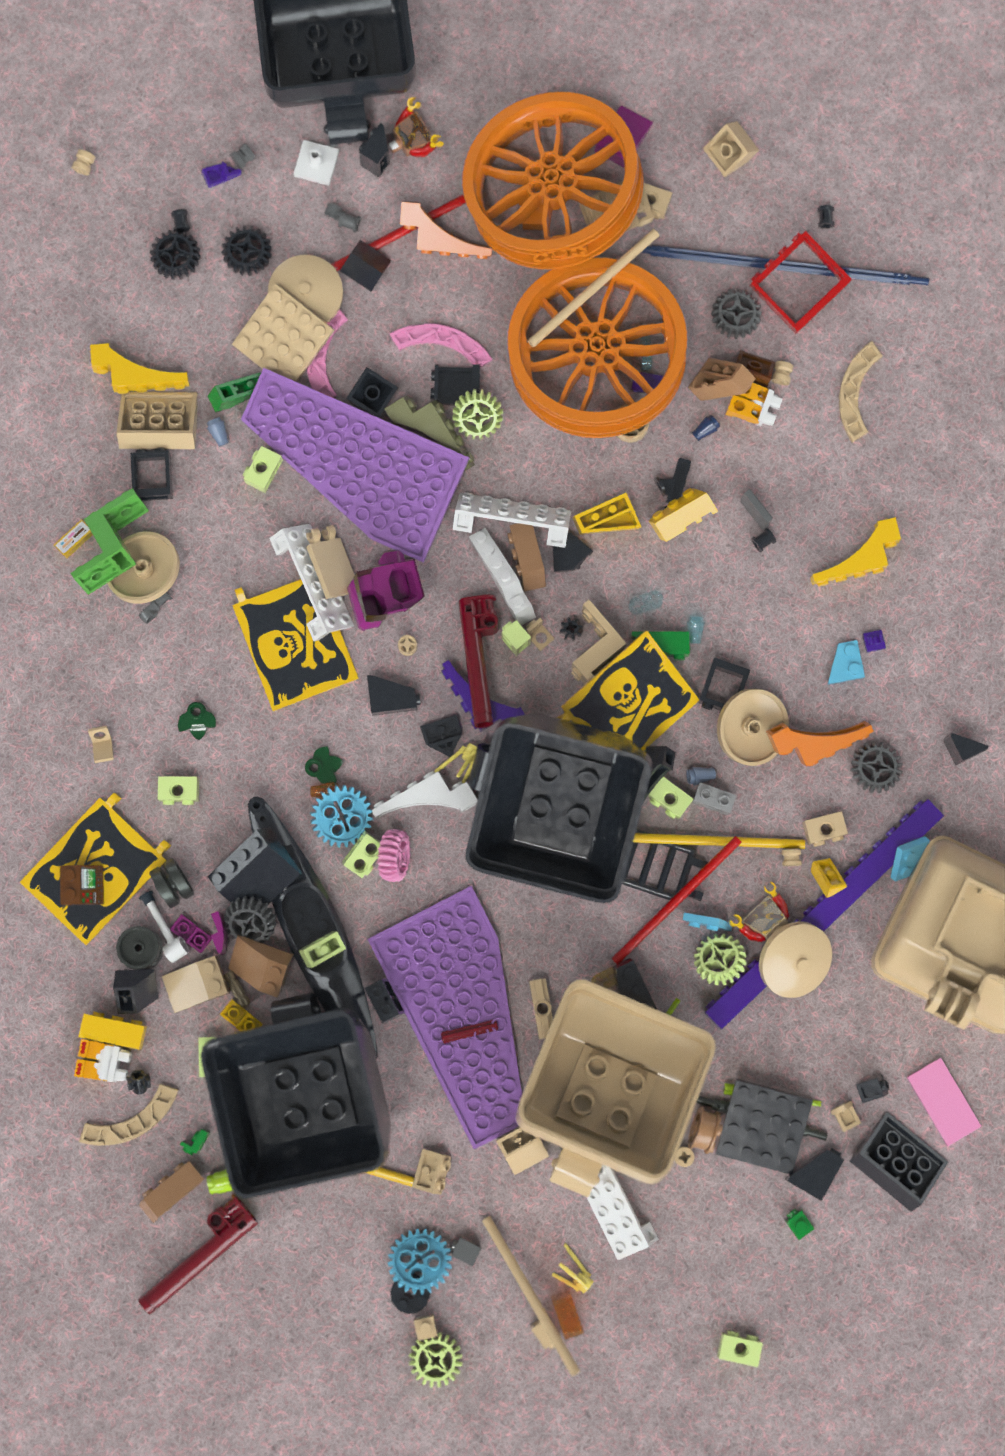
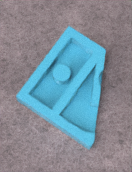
M857 640L837 645L828 685L865 678Z
M924 836L898 846L890 878L896 882L909 877L930 840Z
M684 913L683 920L689 922L688 926L700 928V925L707 926L706 929L718 931V929L732 931V926H730L729 922L719 918Z

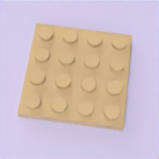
M274 284L232 345L262 369L266 368L298 382L335 329L278 284Z

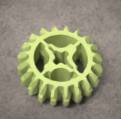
M474 389L473 394L467 391L466 397L461 395L459 397L460 401L455 402L456 407L452 411L454 413L452 419L456 421L454 425L455 427H460V433L465 431V437L471 434L473 440L476 436H479V439L482 440L484 434L489 438L490 432L495 434L496 428L501 427L500 422L503 421V416H501L503 409L500 408L501 402H496V396L490 398V391L486 395H484L483 389L480 390V393H477L476 389ZM473 403V408L463 412L468 405ZM480 403L486 404L488 407H482ZM493 417L489 423L482 426L484 420ZM467 422H473L476 426L470 425Z
M724 933L721 935V938H718V935L715 934L712 940L708 936V942L701 941L702 947H697L698 953L694 954L696 959L694 965L698 967L696 969L697 973L701 974L703 980L707 978L709 984L714 981L715 985L718 986L719 982L722 981L723 985H726V980H730L733 983V977L739 978L738 972H744L743 966L747 964L744 959L747 956L743 952V945H739L740 942L737 939L733 941V936L731 935L726 939ZM720 947H725V948H728V949H726V950H720V949H718V948H720ZM712 951V956L705 962L707 955ZM716 954H718L719 957L722 959L724 965H722L721 961L718 960ZM735 957L733 965L730 968H728L729 962L732 961V958ZM720 969L722 970V972H715L712 970Z
M442 1332L438 1333V1338L424 1339V1342L417 1339L416 1342L419 1347L413 1345L411 1348L416 1352L409 1354L410 1358L415 1359L410 1361L409 1365L416 1366L411 1372H419L416 1380L424 1377L423 1385L429 1380V1386L433 1387L434 1381H437L439 1388L441 1387L442 1380L445 1385L449 1384L448 1377L453 1381L455 1380L453 1372L456 1374L460 1373V1370L455 1367L462 1366V1362L457 1361V1359L462 1358V1354H456L460 1350V1346L453 1348L452 1346L456 1343V1340L453 1339L450 1343L447 1342L449 1339L448 1334L445 1336V1339H441ZM437 1343L444 1345V1347L439 1351H433L428 1345ZM422 1350L429 1360L423 1368H421L419 1362V1355ZM448 1351L452 1355L450 1369L443 1362V1358ZM431 1355L434 1357L440 1356V1364H438L437 1362H435L434 1364L431 1363ZM433 1368H438L444 1374L433 1376L427 1374V1372Z

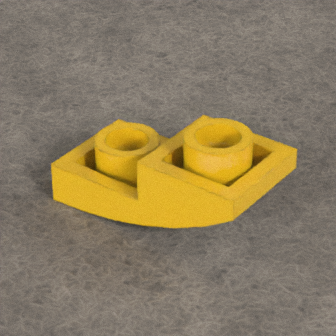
M232 998L219 1013L239 1031L263 1025V1023Z

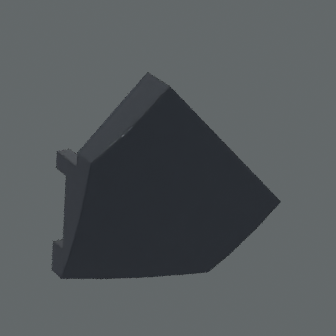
M568 533L565 548L553 546L554 572L579 570L580 565L594 551L573 533Z
M456 714L420 726L427 746L448 757L452 756L462 734Z

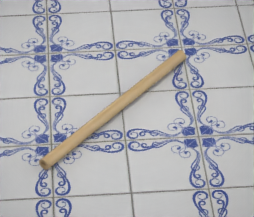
M652 229L527 340L533 348L658 238L659 233Z
M491 1216L485 1218L482 1221L569 1373L571 1376L577 1375L580 1369Z

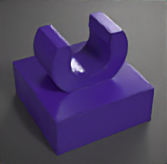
M882 630L862 634L866 653L886 648Z

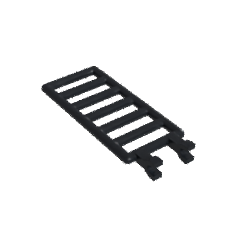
M636 829V833H648V832H645V831ZM633 843L622 885L667 900H671L686 885L692 866L702 869L708 863L707 861L695 858L697 851L693 847L684 844H660L669 847V851L657 887L655 888L645 883L658 843H650L638 882L627 878L638 843ZM678 850L688 855L675 894L664 891V887L676 851ZM694 890L688 897L701 901L704 893Z

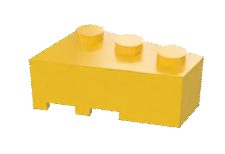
M627 493L572 517L580 535L641 528Z
M93 1011L92 1015L83 1014L78 1037L142 1050L147 1026H142V1021L131 1019V1023L123 1022V1017L113 1015L112 1019L104 1018V1013Z

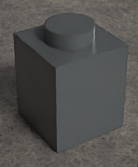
M460 1237L459 1240H454L450 1250L453 1251L452 1257L474 1266L482 1247Z

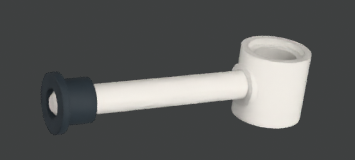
M148 891L141 895L139 900H142L144 905L148 906L168 942L162 947L167 959L174 963L190 953V949L181 936L173 937L154 903L153 891Z

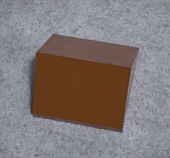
M740 350L736 363L743 364L756 378L753 383L767 388L775 361Z

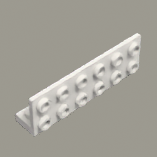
M465 492L459 493L453 530L471 533L474 516L549 528L546 545L565 548L571 511L562 507L552 508L543 504L533 505L525 501L514 502L506 498L496 499L487 495L477 496Z
M305 524L283 528L269 539L276 555H282L288 550L291 554L317 615L316 618L306 624L313 641L322 639L330 632L353 627L354 624L342 596L330 599L325 597L306 548L310 544L306 533L311 532V525Z
M602 1165L598 1174L600 1182L593 1186L587 1199L616 1258L620 1260L651 1246L659 1239L650 1222L642 1226L640 1225L613 1169Z

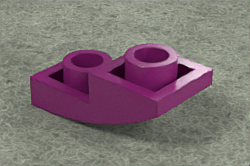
M182 914L169 928L177 936H181L187 944L200 954L212 940L210 935Z

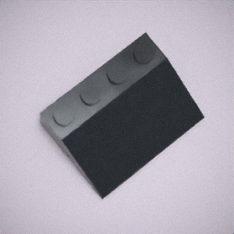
M266 827L256 830L207 877L216 890L230 903L232 901L235 902L238 897L243 899V897L247 896L248 899H251L254 896L255 900L258 901L261 898V903L268 902L269 905L302 872L271 828Z
M888 1112L883 1115L850 1159L854 1166L910 1212L923 1204L948 1164L947 1160Z

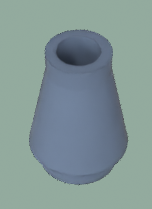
M220 417L208 421L207 430L217 442L218 447L228 444L224 421Z
M691 767L686 770L687 782L689 785L693 784L695 786L699 783L715 779V769Z

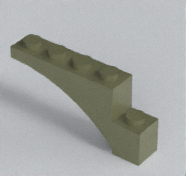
M407 395L385 408L394 425L399 423L415 428L429 435L442 446L469 457L470 459L464 471L475 465L473 455L465 449L462 437L456 434L453 422L447 419L444 414V407L437 400L430 402L417 411L415 401Z

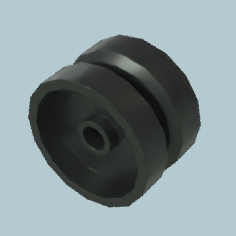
M174 858L164 863V868L168 875L159 867L149 872L158 893L170 908L180 904L176 891L184 899L195 895L189 881Z
M141 926L130 927L118 938L116 945L117 956L129 968L135 970L151 969L162 958L163 942L158 934L148 928ZM139 945H141L142 950L138 952L137 949L139 948Z

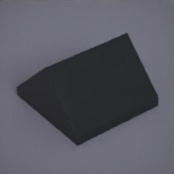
M359 240L340 272L372 292L391 260L362 240Z
M366 367L346 399L355 408L379 418L398 387Z
M954 733L949 734L943 741L955 766L988 749V745Z

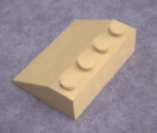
M128 392L122 394L117 426L119 449H195L197 392Z

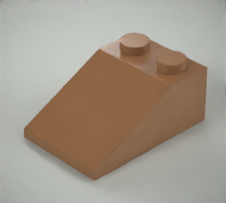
M238 935L228 969L258 991L278 998L284 987L293 954Z

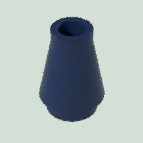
M712 415L706 416L692 434L697 441H700L718 431L717 429L720 427V424Z

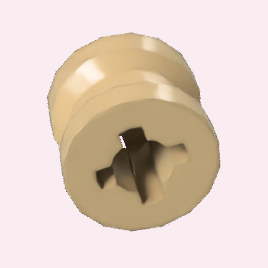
M404 635L399 639L398 648L400 653L404 656H411L416 652L417 642L413 636Z
M782 850V855L784 856L782 866H801L802 862L799 859L801 850Z
M680 1147L675 1157V1162L682 1167L690 1166L694 1161L693 1151L687 1147Z

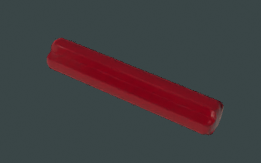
M493 1020L441 1032L442 1042L448 1043L473 1037L474 1032H476V1036L487 1033L486 1029L489 1032H493L492 1028L497 1031V1021L495 1020L491 1024Z

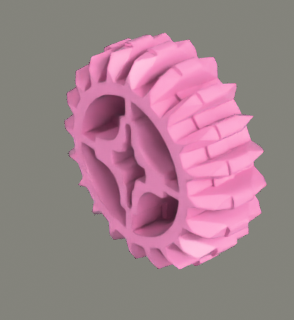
M397 829L388 830L380 841L377 863L382 879L395 882L403 880L406 875L408 864L410 863L411 848L409 836L406 832Z

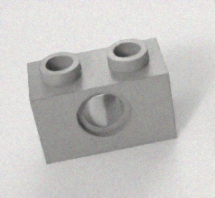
M699 783L692 803L728 816L731 813L737 795Z

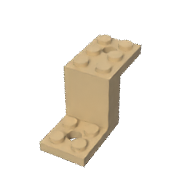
M590 600L583 604L582 617L588 624L591 622L595 626V633L602 639L572 663L571 674L577 681L581 680L584 685L594 677L595 673L620 654L626 646V642Z

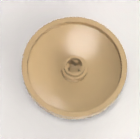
M313 255L291 257L282 262L270 278L268 293L274 284H278L326 323L336 316L341 307L343 286L340 276L329 262Z
M138 532L124 538L123 542L136 565L108 582L109 588L118 598L129 603L142 604L156 600L172 587L178 576L180 560L176 548L165 536L155 532Z
M746 689L733 695L723 706L717 722V737L724 753L733 761L748 766H757L772 760L778 753L774 751L766 731L781 723L789 727L788 714L783 703L774 694L761 689Z
M792 922L782 926L768 938L761 951L759 971L763 982L774 993L786 998H796L810 993L820 985L829 971L832 961L830 941L821 929L811 923Z

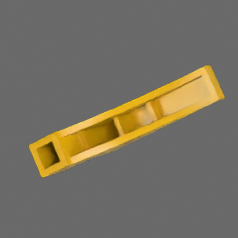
M109 343L90 345L93 372L98 374L111 372L114 392L126 394L128 391L146 392L151 389L163 391L166 388L184 389L189 386L187 372L172 373L149 369L125 359L112 350Z
M896 517L877 521L874 525L875 530L856 553L830 569L812 574L810 577L811 584H817L820 587L828 585V581L836 580V583L846 581L847 577L851 576L861 578L866 576L865 573L879 574L884 572V569L888 566L884 546L886 549L897 546L896 543L901 540Z

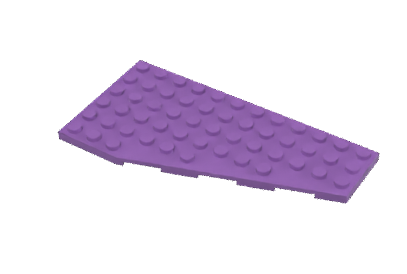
M263 368L241 418L250 429L281 455L287 463L310 482L371 540L396 551L398 550L424 563L468 464L469 457L266 368Z
M472 886L376 934L369 938L368 941L475 1150L519 1127L516 1121V1111L522 1097L498 937ZM493 1020L491 1024L495 1020L497 1021V1031L492 1028L493 1032H489L486 1029L487 1033L476 1036V1032H474L473 1037L448 1043L442 1042L441 1032Z

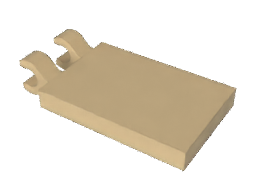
M334 525L327 526L321 533L318 528L311 529L310 533H306L307 540L310 543L306 548L326 599L349 595L347 587L355 575L341 538H335L336 529ZM321 533L323 538L325 539V541L322 542L320 541Z

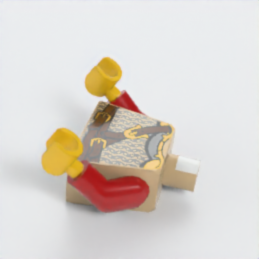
M770 882L773 885L771 892L764 886L765 892L771 894L772 897L767 896L743 920L738 914L733 915L738 919L737 924L729 920L730 926L738 927V930L750 941H767L776 930L789 924L787 921L789 918L787 904L780 893L775 891L776 886L773 882Z

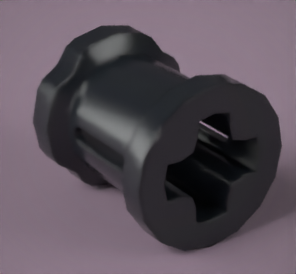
M819 206V228L829 229L835 226L833 221L834 206Z
M178 209L171 212L175 224L174 232L179 230L182 233L183 231L188 232L190 230L186 217L188 215L187 210Z
M768 528L764 529V532L756 538H751L753 545L760 553L769 544L776 543L773 533Z

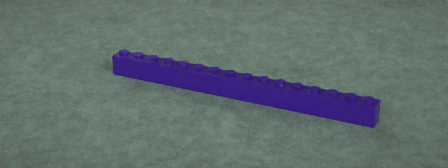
M929 799L924 802L920 800L913 807L915 811L911 815L905 814L899 820L901 824L897 828L893 826L886 833L888 837L883 842L879 839L872 846L874 850L869 855L865 853L858 859L860 864L855 868L851 866L844 873L846 877L843 880L847 885L846 888L828 898L823 893L817 899L819 903L814 908L809 906L803 912L804 917L800 921L796 919L794 922L811 923L824 932L893 866L898 846L922 838L944 815ZM754 959L747 966L749 970L745 974L739 973L740 977L733 979L735 983L730 988L726 986L719 993L721 997L717 1001L712 999L705 1006L707 1010L704 1013L720 1030L767 987L760 975L759 960Z

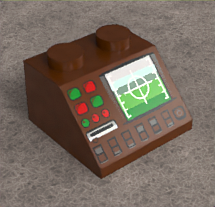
M103 865L60 866L61 905L104 904Z

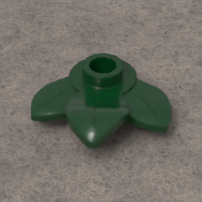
M200 702L191 703L187 708V712L182 714L178 720V731L190 730L193 737L197 740L204 737L207 728L216 727L214 715L206 711L205 706ZM196 708L200 709L199 715H194L193 713Z
M328 746L320 747L314 752L313 758L306 762L305 771L309 776L317 777L323 784H334L337 782L334 772L342 766L343 761L336 756H329ZM313 764L318 765L317 771L311 770Z

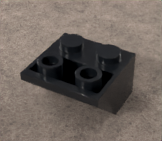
M382 123L372 129L369 135L370 138L367 142L364 141L359 148L361 166L378 178H380L390 164L387 140Z
M155 969L115 970L113 991L118 1014H137L159 998Z

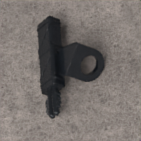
M678 459L673 479L654 478V482L662 496H668L666 503L681 497L691 466L690 460Z

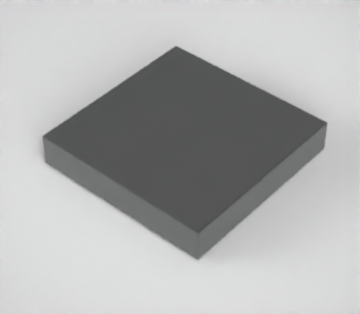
M748 489L744 492L740 502L764 531V529L769 527L773 517L751 489Z

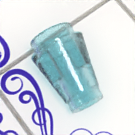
M688 617L686 622L690 643L701 644L705 627L704 617Z

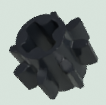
M568 617L566 623L561 622V626L564 629L559 630V633L565 634L564 640L571 638L574 642L576 635L581 637L582 634L578 630L582 629L583 625L578 626V619L571 621L570 617ZM569 625H571L572 628H576L574 629V633H571L570 630H567Z
M143 1070L133 1071L127 1077L128 1091L133 1090L134 1094L145 1093L147 1088H151L150 1074L145 1075Z

